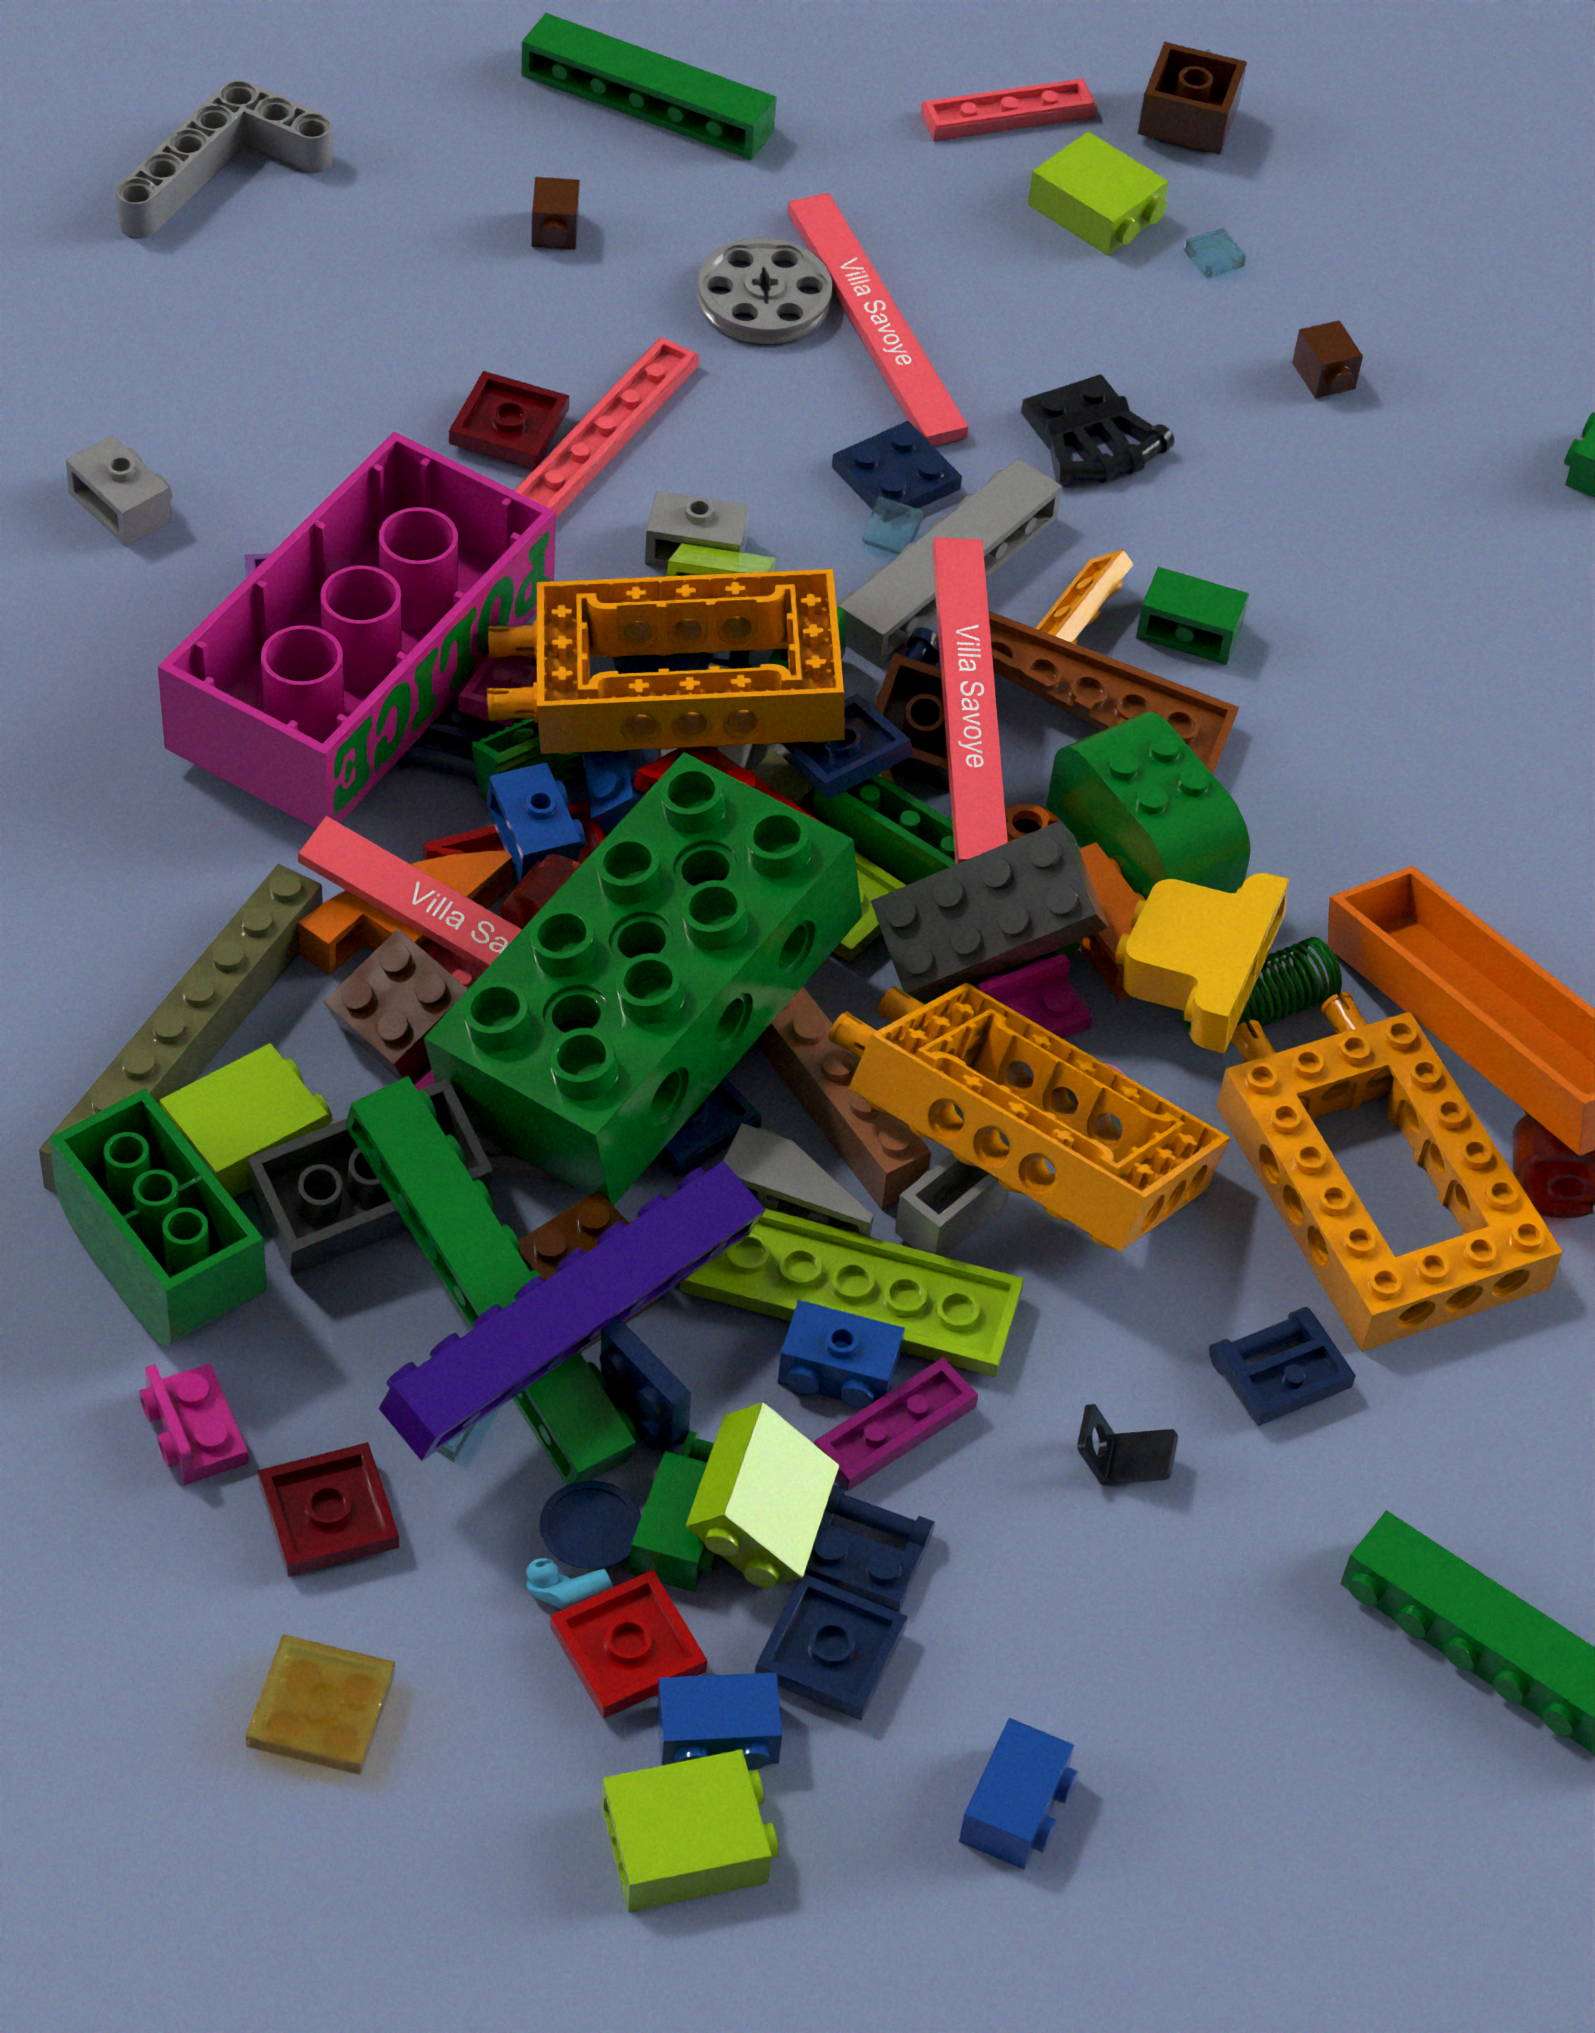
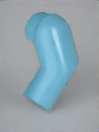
M540 1558L532 1561L526 1570L528 1577L526 1586L530 1594L535 1599L561 1610L613 1588L604 1568L571 1579L558 1573V1568L551 1559Z

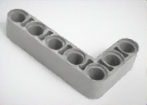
M243 80L227 82L119 183L116 188L119 229L123 234L132 238H145L156 233L245 146L309 173L325 171L333 163L332 123L330 119L321 113Z

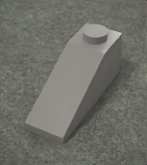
M741 1123L724 1158V1162L764 1208L871 1237L874 1215L792 1140L781 1137L769 1129H758Z

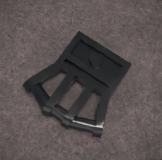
M1102 374L1025 398L1022 401L1021 413L1050 450L1055 479L1060 485H1069L1071 480L1093 479L1106 483L1116 479L1118 473L1124 471L1130 474L1139 472L1144 469L1145 463L1154 455L1167 452L1175 443L1173 433L1169 428L1162 424L1153 426L1132 413L1126 397H1119ZM1120 430L1139 441L1140 444L1138 446L1136 444L1131 445ZM1099 435L1114 456H1110L1107 453L1103 454L1091 437ZM1071 444L1083 461H1070V458L1067 457L1065 446Z

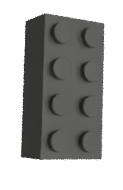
M1061 820L871 900L903 992L923 1004L935 1000L964 983L973 985L1109 928L1075 836Z
M449 1078L420 1089L424 1090L431 1098L437 1113L435 1120L445 1136L450 1134L459 1143L465 1160L463 1165L473 1181L479 1179L490 1194L493 1169ZM347 1119L247 1158V1184L290 1276L408 1228L345 1127Z

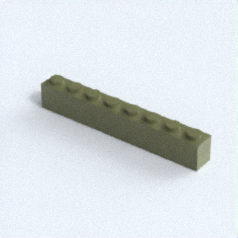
M278 863L50 1137L144 1088L147 1089L160 1106V1099L193 1083L299 954L297 922L323 903L322 884ZM48 1138L39 1148L44 1188L57 1194Z

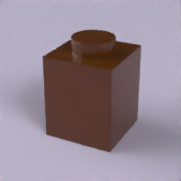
M535 177L532 207V247L576 249L579 216V179Z
M1338 320L1299 329L1292 363L1314 398L1356 389L1363 355L1341 321Z

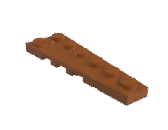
M989 611L993 671L1101 730L1110 728L1145 712L1156 713L1173 727L1214 775L1239 710L1238 706Z

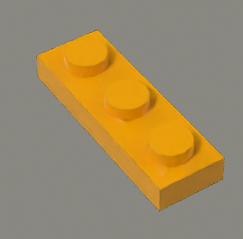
M1120 550L1090 559L1035 629L1077 644L1076 637L1085 626L1098 618L1101 605L1122 587L1123 583L1121 580L1134 565L1126 552Z

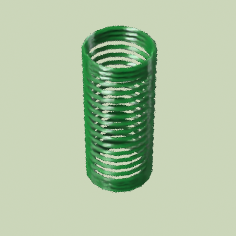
M1310 937L1301 940L1297 944H1292L1290 947H1285L1283 950L1270 953L1261 969L1263 979L1258 976L1249 997L1251 1005L1247 1001L1238 1025L1243 1023L1244 1018L1247 1022V1028L1252 1032L1248 1025L1251 1020L1250 1014L1254 1020L1260 1023L1261 1027L1269 1026L1272 1022L1276 1023L1280 1019L1284 1020L1287 1016L1291 1017L1302 1010L1315 1007L1318 1003L1322 1004L1335 994L1340 995L1342 973L1330 947L1318 937ZM1308 946L1317 952L1326 968L1329 978V993L1324 970L1317 957L1308 949ZM1308 955L1319 970L1323 981V988L1319 985L1316 972L1308 960ZM1290 958L1293 960V966L1290 963ZM1282 961H1283V962L1285 963V965H1286V970H1285L1284 967L1282 966ZM1274 964L1278 967V973L1274 968ZM1292 974H1293V976H1294V978H1295V980H1296V982H1297L1299 991H1298V989H1297V987H1296V985H1295V982H1294V980H1293V978H1292ZM1285 979L1287 980V982H1288V984H1289L1291 993H1290V991H1289V989H1288V987H1287V985H1286ZM1277 981H1278V983H1279V985H1280V987H1281L1283 996H1282L1281 991H1280V989H1279V987H1278V985H1277ZM1270 986H1271V988L1273 989L1275 998H1274V996H1273V994H1272V991H1271V989H1270ZM1262 988L1266 994L1267 1000L1263 994ZM1289 1000L1293 1003V1008L1290 1006ZM1266 1009L1270 1013V1017L1266 1014ZM1180 1010L1183 1024L1190 1036L1191 1022L1184 1021L1185 1011ZM1258 1011L1262 1016V1020L1259 1018Z

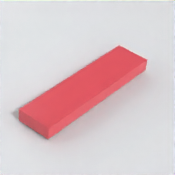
M1080 78L921 102L920 114L932 140L938 141L1093 118L1096 114L1097 105L1084 79Z

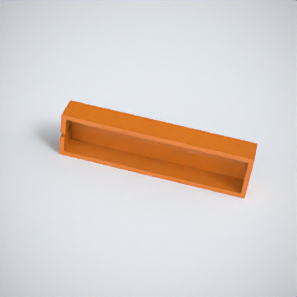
M1413 865L1329 897L1328 946L1333 952L1404 1011L1411 1012L1416 1021L1576 1154L1581 1156L1595 1150V1009Z

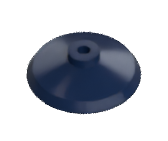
M579 1481L561 1488L549 1498L540 1516V1533L549 1551L561 1561L578 1568L600 1569L622 1561L631 1553V1544L641 1519V1513L630 1495L619 1487L602 1481Z

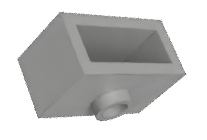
M113 435L66 459L69 494L125 547L172 522L170 500H172L173 494L166 479L160 474L155 475L143 464L140 456L134 449H127Z
M656 491L646 530L645 564L668 567V560L681 543L744 553L748 536L750 505Z
M952 1152L935 1167L926 1171L918 1181L900 1194L895 1233L914 1249L944 1257L1007 1204L1009 1190L999 1183L998 1178L978 1166H970L959 1161Z

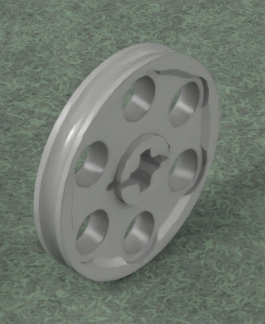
M748 238L728 243L707 257L698 275L697 301L704 317L715 328L726 335L750 343L779 344L800 339L815 331L824 322L831 306L832 280L823 262L807 249L780 239ZM735 260H743L751 265L745 268H737L729 263ZM786 260L794 263L795 266L781 268L774 263ZM762 277L765 278V290H768L767 304L764 303V291H761ZM721 286L729 289L731 292L715 294L709 289ZM808 286L814 287L820 292L809 295L800 292L798 289ZM747 313L753 315L755 319L740 321L734 318V315ZM784 313H792L799 316L800 319L785 321L778 316Z

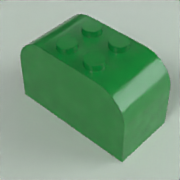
M1145 712L1057 751L1053 762L1046 807L1074 834L1080 848L1097 842L1107 857L1114 859L1118 863L1123 878L1135 893L1141 894L1147 900L1153 886L1165 879H1177L1227 893H1236L1237 889L1242 887L1251 852L1250 838L1244 818L1231 795L1163 717L1153 712Z
M146 1088L49 1137L57 1195L74 1233L143 1327L159 1344L169 1346L266 1292L264 1238Z

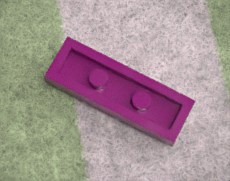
M941 1358L816 1439L814 1445L839 1464L835 1478L849 1491L977 1407L979 1395L944 1358Z

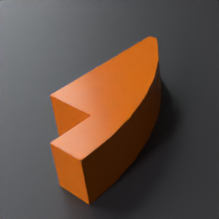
M506 851L453 854L410 864L486 909L491 907L512 888L513 856ZM347 890L322 903L297 922L299 955L328 975H331L364 945L374 952L397 929H400L421 949L434 942Z

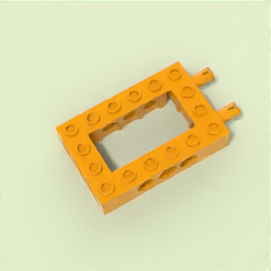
M833 569L537 582V620L533 621V625L488 626L490 658L534 656L535 660H537V682H533V687L487 688L489 721L534 718L535 723L538 722L541 754H571L574 752L592 751L620 752L636 749H673L701 746L723 747L726 745L745 744L772 745L789 742L820 743L845 740L844 686ZM788 650L789 670L778 664H760L758 668L720 669V666L709 667L710 670L670 672L669 668L659 669V672L618 674V671L600 672L590 679V657L619 658L633 655L656 654L667 656L677 653L705 652L714 654L722 651Z
M968 983L958 986L927 1004H923L911 997L897 986L891 987L882 998L877 1012L881 1017L892 1021L891 1024L876 1030L846 1011L845 1014L842 1013L837 1018L829 1034V1040L832 1043L840 1045L861 1058L849 1089L864 1097L867 1105L877 1111L892 1114L907 1123L910 1130L916 1135L937 1141L952 1150L954 1156L959 1161L970 1166L980 1167L998 1178L999 1183L1007 1190L1025 1194L1043 1205L1044 1210L1052 1217L1062 1221H1070L1088 1232L1090 1238L1097 1244L1106 1248L1116 1249L1119 1252L1207 1190L1231 1138ZM1023 1062L1030 1066L1034 1079L1027 1075ZM1067 1088L1076 1095L1078 1105L1070 1100ZM954 1104L961 1109L964 1120L956 1113ZM1111 1114L1119 1119L1123 1131L1114 1126ZM999 1131L1006 1136L1010 1147H1007L1002 1142ZM1044 1158L1053 1165L1055 1174L1048 1170Z
M1341 992L1340 997L1344 1002L1343 1004L1339 1000L1338 995L1335 994L1328 998L1321 1007L1323 1015L1337 1033L1336 1035L1278 1053L1271 1046L1258 1021H1249L1248 1025L1252 1030L1251 1033L1245 1022L1236 1027L1230 1041L1237 1048L1245 1063L1225 1069L1216 1107L1361 1352L1550 1289L1563 1251L1411 1012L1367 1024L1354 1003L1352 996L1348 992ZM1389 1094L1385 1109L1387 1118L1392 1126L1398 1125L1414 1151L1413 1160L1417 1165H1423L1438 1189L1437 1198L1441 1205H1448L1464 1231V1234L1397 1257L1390 1250L1314 1124L1315 1117L1346 1107L1352 1111L1360 1108L1362 1102Z

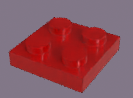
M654 1570L550 1615V1628L603 1719L657 1695L659 1678L699 1676L707 1672V1658Z

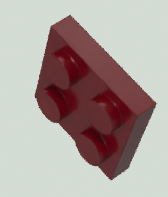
M483 371L449 429V444L535 469L569 410L570 395Z
M368 1442L258 1470L259 1485L288 1577L399 1548V1534Z

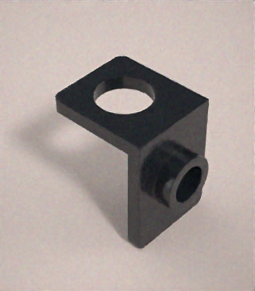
M1088 1404L1084 1409L1077 1450L1101 1485L1167 1480L1172 1474L1178 1435L1174 1429L1115 1434L1095 1404ZM1094 1427L1099 1439L1098 1454H1096L1093 1446Z

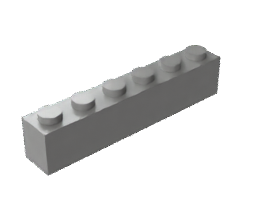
M1019 458L1003 471H996L984 487L974 495L968 494L961 501L958 508L945 519L940 518L935 521L928 533L916 543L911 542L907 544L899 556L888 566L878 568L865 585L855 593L850 592L843 597L838 608L845 609L846 646L877 667H882L892 658L894 653L897 654L907 645L914 629L918 627L928 628L937 620L932 558L934 538L983 540L985 574L987 578L1057 519L1062 485Z

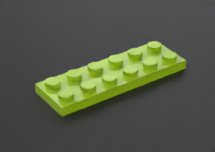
M765 1208L766 1211L748 1236L680 1282L681 1292L787 1321L792 1320L797 1302L801 1300L904 1327L901 1352L934 1361L944 1358L952 1366L996 1377L1025 1278Z

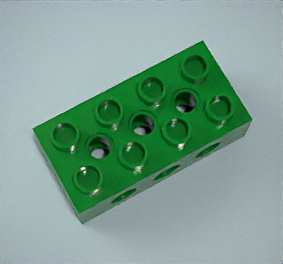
M683 752L424 1037L435 1083L449 1078L474 1131L588 1196L598 1190L614 1206L862 918L854 840Z

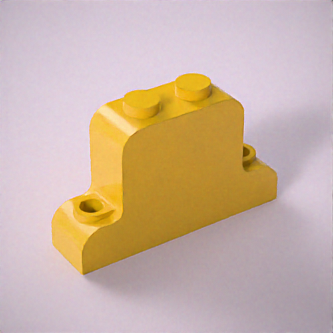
M1257 873L1248 877L1242 887L1237 889L1236 893H1227L1177 879H1165L1157 882L1153 886L1147 900H1138L1132 917L1131 928L1133 930L1131 934L1123 933L1118 943L1115 962L1124 965V990L1134 998L1185 1011L1184 1021L1191 1022L1190 1036L1193 1042L1202 1048L1225 1054L1285 917L1289 879L1268 873Z

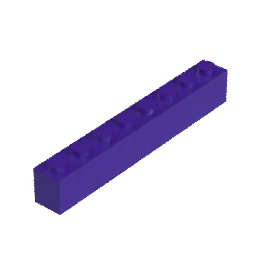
M724 1160L707 1172L702 1167L692 1171L677 1185L676 1189L678 1192L666 1199L662 1194L652 1198L638 1211V1219L626 1226L623 1221L613 1224L597 1239L596 1243L598 1246L585 1253L582 1248L573 1251L558 1264L555 1269L558 1273L546 1281L541 1276L530 1280L515 1294L514 1298L516 1301L506 1308L502 1309L499 1304H496L487 1309L472 1324L474 1329L460 1338L457 1333H452L444 1338L431 1350L429 1355L432 1358L417 1367L414 1362H409L397 1370L386 1382L390 1389L378 1409L418 1458L423 1461L601 1338V1329L618 1317L624 1322L748 1236L766 1210Z

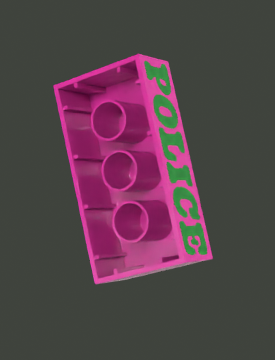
M393 432L158 666L164 748L317 829L325 816L340 823L423 735L430 724L435 722L450 706L451 702L460 695L489 654L488 626L510 627L525 625L537 612V582L554 581L556 511Z

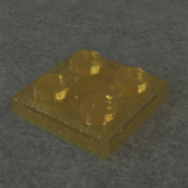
M282 1634L246 1733V1746L361 1775L395 1676V1662Z

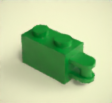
M694 1431L688 1432L680 1455L667 1451L664 1452L631 1544L629 1572L631 1575L640 1576L654 1570L661 1583L691 1592L696 1591L702 1572L712 1574L718 1554L710 1551L700 1538L685 1527L714 1445L712 1442L698 1439L699 1433Z

